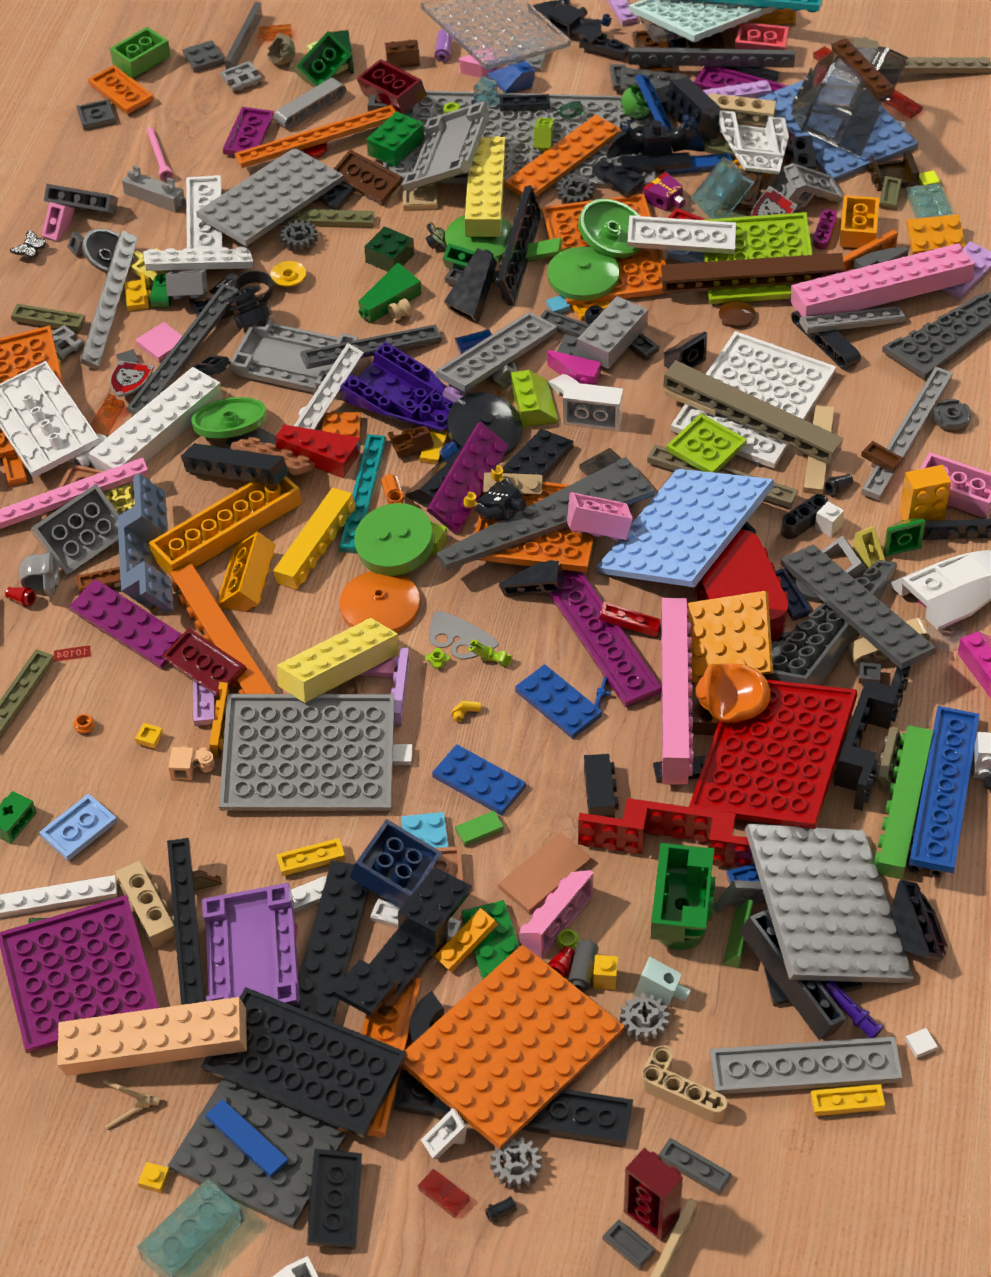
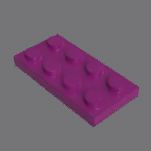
M242 107L223 147V155L235 156L237 152L262 145L274 119V111Z

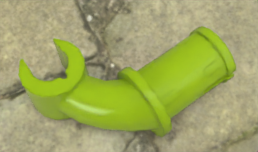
M476 639L470 642L469 645L471 646H468V650L480 656L481 660L497 662L507 667L510 665L513 655H507V652L502 650L500 653L496 652L491 646H485Z

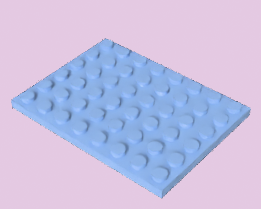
M684 469L676 470L633 521L627 540H618L596 566L598 573L695 587L775 486L773 479Z

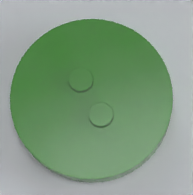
M393 503L376 508L361 520L355 531L354 543L359 559L367 569L381 575L396 576L415 570L429 558L434 548L435 536L428 516L421 509L410 504Z

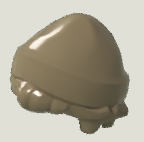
M278 33L272 44L268 47L270 52L267 55L269 57L268 60L273 64L285 65L289 63L296 53L293 39Z

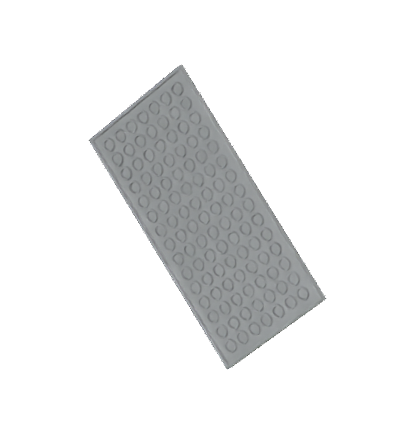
M426 91L427 96L408 112L404 113L406 116L423 122L425 128L428 119L444 114L443 108L447 103H457L461 109L485 101L488 106L489 119L482 137H505L504 185L508 178L545 152L534 148V126L538 118H555L552 146L594 115L600 116L619 128L620 122L623 126L628 125L626 119L630 120V127L632 129L640 126L643 127L647 123L652 127V122L656 121L652 112L641 119L628 117L623 112L622 96L550 94V110L500 111V96L540 94ZM425 139L396 167L383 162V167L402 176L404 180L406 174L413 172ZM610 142L567 175L573 177L574 174L577 177L583 175L584 179L588 177L589 181L593 182L594 188H613L611 183H605L592 174V167L600 160H606L609 163L621 166V156L635 155L625 154L610 159L607 158L606 154L611 144ZM656 170L636 171L638 174L645 176V183L638 189H643V187L656 179ZM468 173L438 181L437 183L467 184ZM561 179L551 187H558V182H561Z

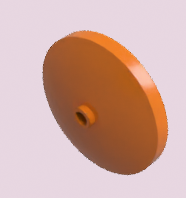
M372 571L363 573L352 579L345 586L340 597L341 615L349 627L372 618L398 633L413 623L420 609V597L417 587L404 575L386 576Z

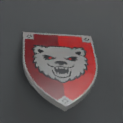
M769 186L754 205L751 216L790 214L794 212L798 205Z
M119 360L110 378L113 392L118 397L136 392L147 382L155 366Z

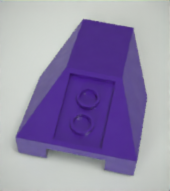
M384 342L374 352L373 363L358 377L351 374L340 385L339 400L421 427L426 426L428 429L441 433L447 428L448 414L454 402L442 396L447 387L436 377L430 368L387 342Z

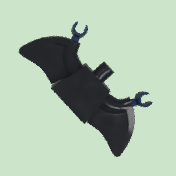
M570 0L547 1L528 7L529 13L540 15L548 20L550 29L568 38H572L575 34L579 35L589 44L595 43L602 33L601 25L608 27L612 21L609 14H603L602 20L586 19L587 9L585 7L578 9L569 5Z
M684 115V123L673 131H668V127L662 126V122L653 121L652 127H645L642 133H637L630 127V120L626 119L628 125L623 126L620 122V129L622 131L612 140L606 155L610 159L625 154L672 153V150L673 152L682 150L703 152L705 151V145L701 135L692 127L695 124L694 117H691V120L688 121V115Z

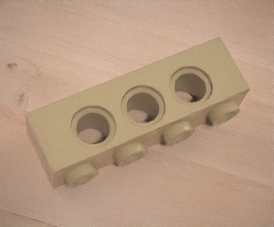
M712 93L708 95L720 106L721 111L735 112L737 123L766 127L768 116H775L776 101Z
M137 861L115 871L118 884L124 895H127L129 904L152 949L175 939L174 917H169L167 913L169 911L168 905L164 899L160 900V891L156 883H151L150 879L152 877L148 868H143L140 861Z

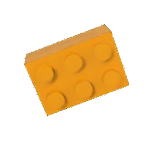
M844 195L840 247L860 248L876 239L879 198Z
M943 465L905 472L899 509L903 520L920 518L925 521H941L945 519L951 480Z

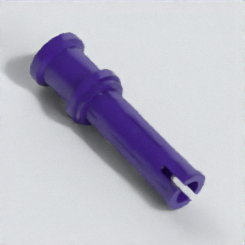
M829 981L824 986L834 1002L853 1020V1025L859 1027L868 1038L877 1037L884 1029L882 1024L879 1025L870 1016L868 1010H862L834 981Z

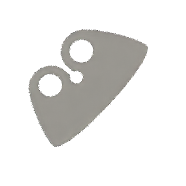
M436 611L432 617L429 634L431 643L437 647H446L453 642L454 637H460V641L455 642L451 648L453 655L460 659L477 656L470 651L464 655L458 654L456 651L459 645L471 646L469 644L474 639L485 646H491L492 648L498 646V642L491 635L461 618L442 611ZM438 634H446L448 641L446 643H438L435 638Z

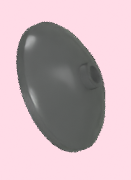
M99 228L91 230L85 235L82 241V250L91 265L100 271L108 273L120 234L109 229Z

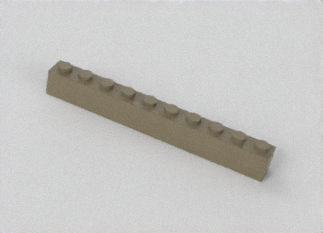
M675 360L664 374V388L713 409L717 413L826 464L831 465L841 451L843 438L837 434L721 382L686 364Z

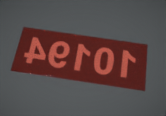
M90 645L54 650L55 661L91 656Z

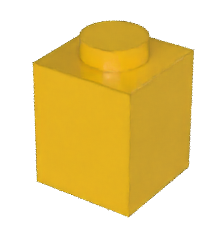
M595 955L593 988L616 990L618 956Z

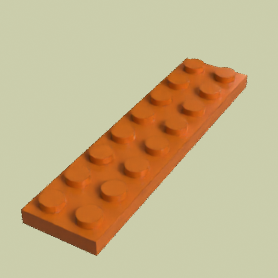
M594 115L505 181V187L521 196L524 187L531 185L537 197L610 143L621 132V129L600 116Z
M416 978L386 1017L378 1012L373 1017L366 1014L361 1034L405 1051L410 1034L411 1016L417 1005L421 988V978ZM400 1072L367 1135L385 1138ZM338 1127V1131L348 1132Z

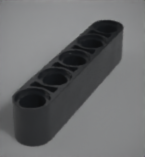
M797 310L792 312L791 319L793 323L842 370L861 361L859 351L836 329L806 334L799 323L802 316Z

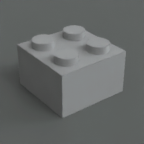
M206 269L170 271L167 273V296H172L173 299H182L186 295H190V298H201V296H204V293L208 291Z

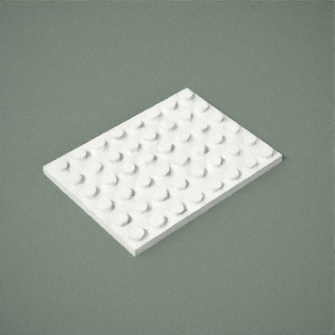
M735 331L706 375L805 420L834 376L836 366ZM687 404L681 409L671 424L670 431L679 434L702 413L747 439V444L736 455L754 462H760V464L773 469L788 448V445L720 413L713 416Z

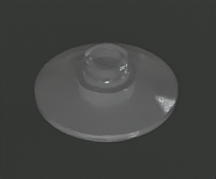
M959 622L937 630L931 623L927 627L933 645L941 651L950 652L958 650L960 638L967 636L965 628Z

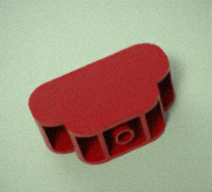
M740 529L695 586L696 598L698 601L766 591L768 592L771 643L779 641V638L785 634L789 603L788 594L786 591L783 592L781 579L775 574V567L773 562H770L768 559L766 547L763 548L760 539L754 533Z

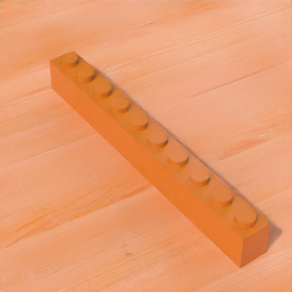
M192 563L170 572L172 591L178 593L177 597L180 604L186 606L189 618L195 620L194 624L197 631L202 632L205 639L246 666L247 670L232 685L233 688L237 687L238 694H275Z

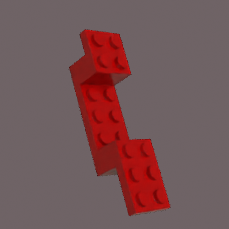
M627 798L623 819L579 813L578 845L605 848L610 851H625L630 854H642L646 833H651L657 836L665 835L677 839L685 838L698 842H709L708 848H714L713 865L717 867L726 866L736 869L751 865L752 852L747 837L734 836V813Z

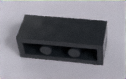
M609 754L584 755V776L588 814L615 818V810L619 809L618 797H614L613 793L617 792L616 779H612V775H615L614 762H610Z

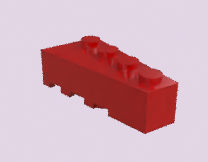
M286 424L282 426L275 436L276 448L290 450L296 456H306L309 458V461L315 463V468L341 478L345 477L361 453L360 437Z

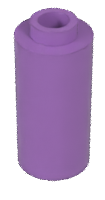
M441 29L437 34L434 54L437 61L447 62L451 57L453 33L449 29Z

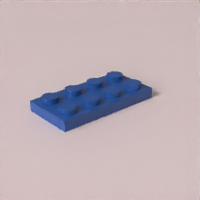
M545 664L515 686L517 694L572 739L602 717L601 709Z
M458 744L454 746L432 772V777L501 816L526 788L525 781Z

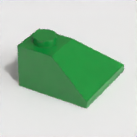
M912 518L889 526L885 537L884 557L921 548L925 520Z

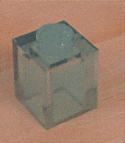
M482 76L473 87L474 101H485L489 105L498 94L497 80Z

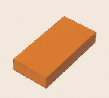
M18 454L3 456L2 459L9 487L28 483L24 464Z

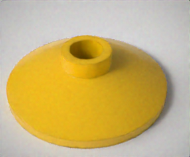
M284 261L275 265L270 275L275 284L290 287L301 283L305 279L306 269L298 262Z

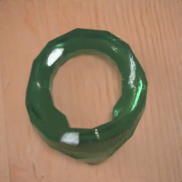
M572 101L562 105L558 109L560 117L571 119L583 114L582 103L580 101ZM568 108L576 109L572 114L562 113Z

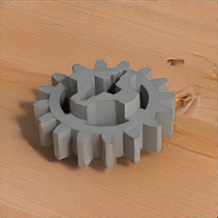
M642 993L639 999L636 995H633L632 1002L628 999L625 1001V1006L621 1007L620 1022L625 1026L624 1030H627L628 1037L634 1034L636 1035V1041L640 1037H644V1041L648 1042V1037L657 1040V1034L664 1035V1029L669 1027L670 1013L667 1012L668 1006L662 1005L661 998L655 1001L653 994L646 998L645 993ZM643 1013H645V1017L647 1019L646 1022L643 1018Z
M513 1137L511 1142L507 1143L501 1150L495 1147L496 1153H491L490 1168L493 1170V1177H499V1184L502 1185L506 1181L508 1182V1188L516 1184L517 1188L521 1189V1183L530 1186V1179L537 1180V1173H541L540 1164H542V1156H539L538 1147L532 1149V1141L525 1144L523 1137H521L519 1142H516ZM528 1157L532 1160L531 1166L529 1165ZM501 1160L503 1161L504 1169L500 1165Z

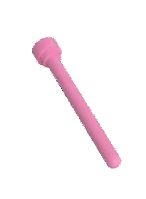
M149 127L147 133L160 167L158 174L160 179L166 182L167 178H173L171 168L166 166L153 128Z

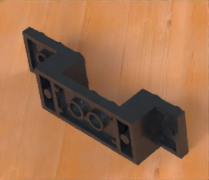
M897 666L891 686L865 680L838 758L834 784L856 791L854 809L862 811L864 803L869 804L872 793L871 789L875 786L876 773L879 767V762L876 761L877 752L860 748L863 740V731H866L868 724L889 729L891 722H896L899 711L898 707H901L904 696L903 692L907 689L909 681L907 678L909 677L911 666L900 669Z
M434 867L398 911V929L370 964L361 959L357 961L333 991L334 997L370 1017H373L376 1012L386 1017L447 940L448 921L470 895L472 886Z

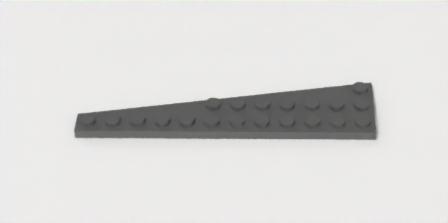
M985 292L949 311L947 314L939 316L935 322H928L923 325V328L909 332L908 336L904 338L899 337L884 345L882 352L923 379H926L931 375L935 367L940 368L991 329V292Z
M625 457L530 506H526L524 511L516 512L510 519L501 520L437 553V559L447 571L569 527L567 515L570 492L631 505L654 497L655 490Z

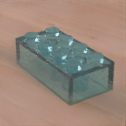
M206 1179L137 1246L140 1257L160 1277H188L245 1221L242 1208L213 1182Z

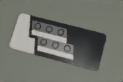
M230 273L209 292L215 294L223 283L232 287L238 276Z

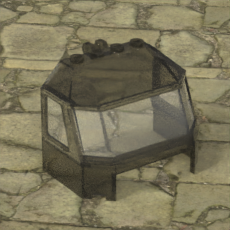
M856 47L895 89L908 57L887 47ZM832 51L818 61L814 68H810L802 87L800 86L797 95L793 99L791 114L802 131L861 157L881 113L878 109L882 102L886 103V100H890L892 94L877 98Z

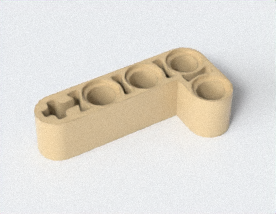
M922 618L906 621L907 624L933 645ZM865 637L853 641L848 646L856 667H860V662L875 663L888 658Z
M665 1046L656 1047L642 1071L641 1086L644 1092L709 1122H722L726 1117L727 1099L725 1096L671 1072L673 1063L672 1051ZM663 1059L666 1062H659L658 1060ZM648 1078H655L657 1080L649 1081ZM675 1087L678 1090L672 1091L669 1088ZM697 1097L699 1100H692L690 1098Z

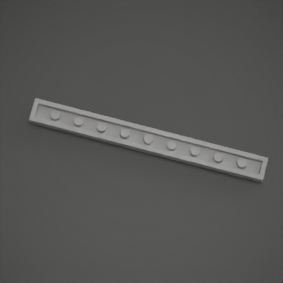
M123 230L119 235L79 362L97 370L138 240V237Z
M938 367L934 368L887 446L888 450L905 458L951 381L953 372ZM876 465L863 486L861 494L880 500L895 473L892 474Z

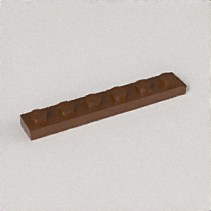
M841 39L831 44L832 51L877 98L894 93V86L848 39Z

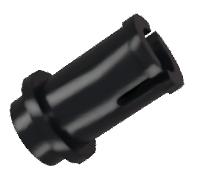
M509 1196L507 1199L494 1205L488 1204L485 1214L490 1222L495 1221L497 1223L499 1218L516 1211L517 1206L514 1199Z

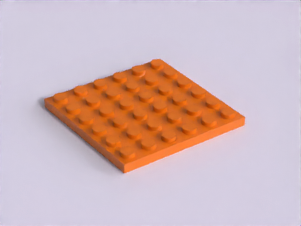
M542 482V495H521V498L526 501V506H530L569 485ZM479 515L475 533L501 520L481 519ZM567 527L477 560L533 566L539 562L554 560L559 561L563 570L588 572L595 536L583 531L582 533H577Z

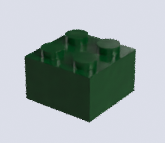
M384 226L364 246L365 261L387 272L397 263L404 266L414 256V239Z

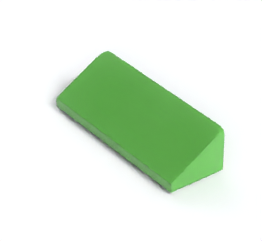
M752 900L746 901L735 909L723 965L740 967L746 941L739 931L752 915Z

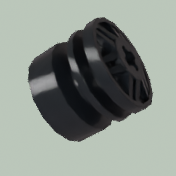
M260 285L240 289L226 299L227 304L236 303L229 308L230 311L239 309L240 313L233 317L238 329L256 323L273 314L268 302L259 303V300L265 296L264 293L255 294L262 289Z

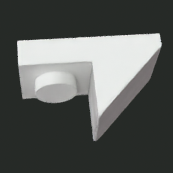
M452 1108L421 1141L431 1157L438 1159L453 1144L463 1145L465 1143L467 1126L457 1111Z

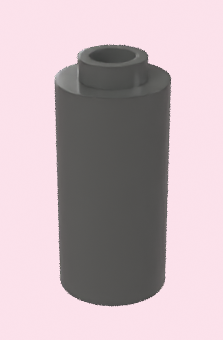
M581 940L577 943L568 980L581 992L590 988L594 972L595 955H598L599 946L589 940Z

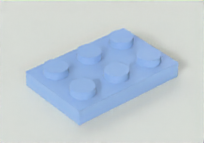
M87 794L42 829L39 834L45 842L64 859L69 861L115 825L117 818L90 794Z

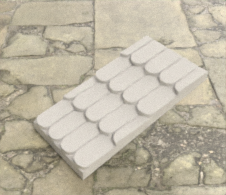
M46 361L0 384V429L33 478L101 443L97 434Z

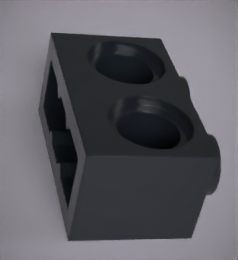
M812 135L791 137L790 143L787 144V153L791 155L789 164L794 163L815 170L816 160Z

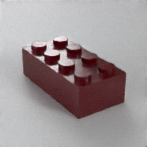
M382 59L356 78L364 95L368 97L376 95L379 103L387 104L388 106L392 105L395 111L401 114L408 112L427 96L421 79Z
M643 1148L625 1168L624 1213L660 1241L675 1227L680 1217L683 1183L681 1173L675 1167H669L662 1162L661 1157L657 1153L649 1152L646 1148Z

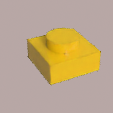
M143 723L135 737L136 744L155 749L164 733L163 728Z
M146 1162L138 1181V1186L162 1193L170 1173L169 1168Z

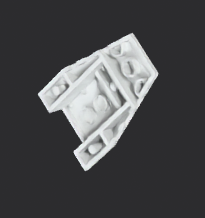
M720 110L719 123L721 132L741 167L746 171L779 174L789 137L785 118L768 116L765 128L737 124L735 112Z

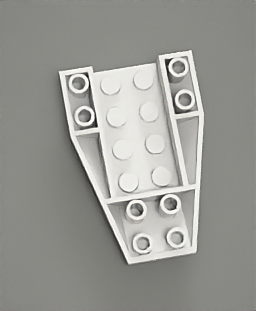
M991 550L976 551L949 558L890 582V586L901 596L909 593L915 595L927 606L926 620L937 630H940L973 615L991 601Z

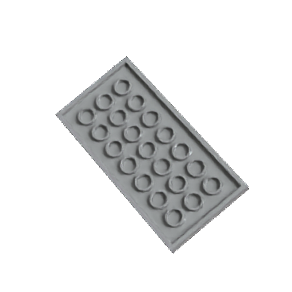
M294 148L196 211L199 219L247 246L343 182L344 175Z

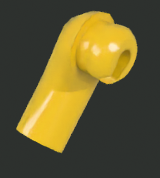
M461 701L452 710L451 715L454 721L461 722L464 714L468 711L480 712L481 703Z

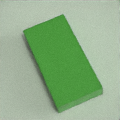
M561 237L530 243L526 258L528 261L556 256L562 250L563 241Z
M495 811L455 826V831L464 847L504 831L503 825Z

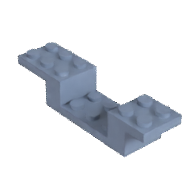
M138 473L133 477L135 506L117 517L121 591L147 609L157 606L168 614L173 611L172 581L167 575H164L152 566L149 546L150 541L168 531L166 493L162 488L153 484L150 479Z

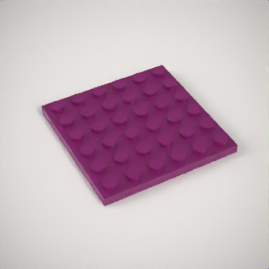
M127 895L0 932V950L26 1054L57 1045L59 1022L159 1008Z

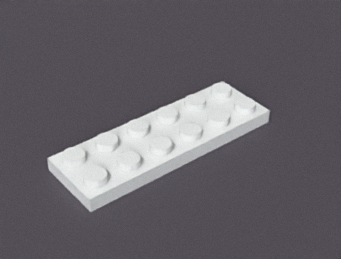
M221 175L186 177L187 248L194 250L211 248V250H216L223 247L222 232L199 219L196 211L222 195Z
M629 215L627 247L734 254L736 223Z
M221 247L216 250H211V248H202L201 250H194L192 248L175 250L169 248L165 251H158L157 249L143 251L146 271L253 268L250 249L245 247H237L236 249Z

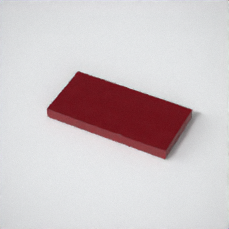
M190 628L161 656L165 662L218 698L219 682L228 683L229 689L247 670L244 664Z

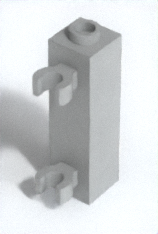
M133 165V171L128 170L127 176L122 180L124 194L176 213L185 203L183 189L175 186L174 179L167 178V183L140 174V167Z

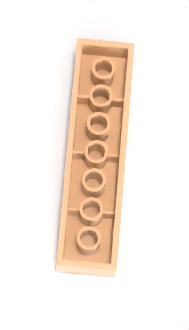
M235 997L59 1022L57 1065L66 1076L244 1052L247 1051L246 1008L240 998Z

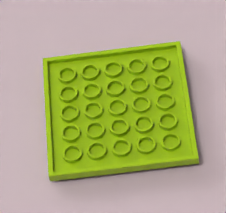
M806 212L703 220L736 223L735 253L703 252L704 262L812 255ZM792 285L707 290L709 304H719L731 301L748 302L791 299Z

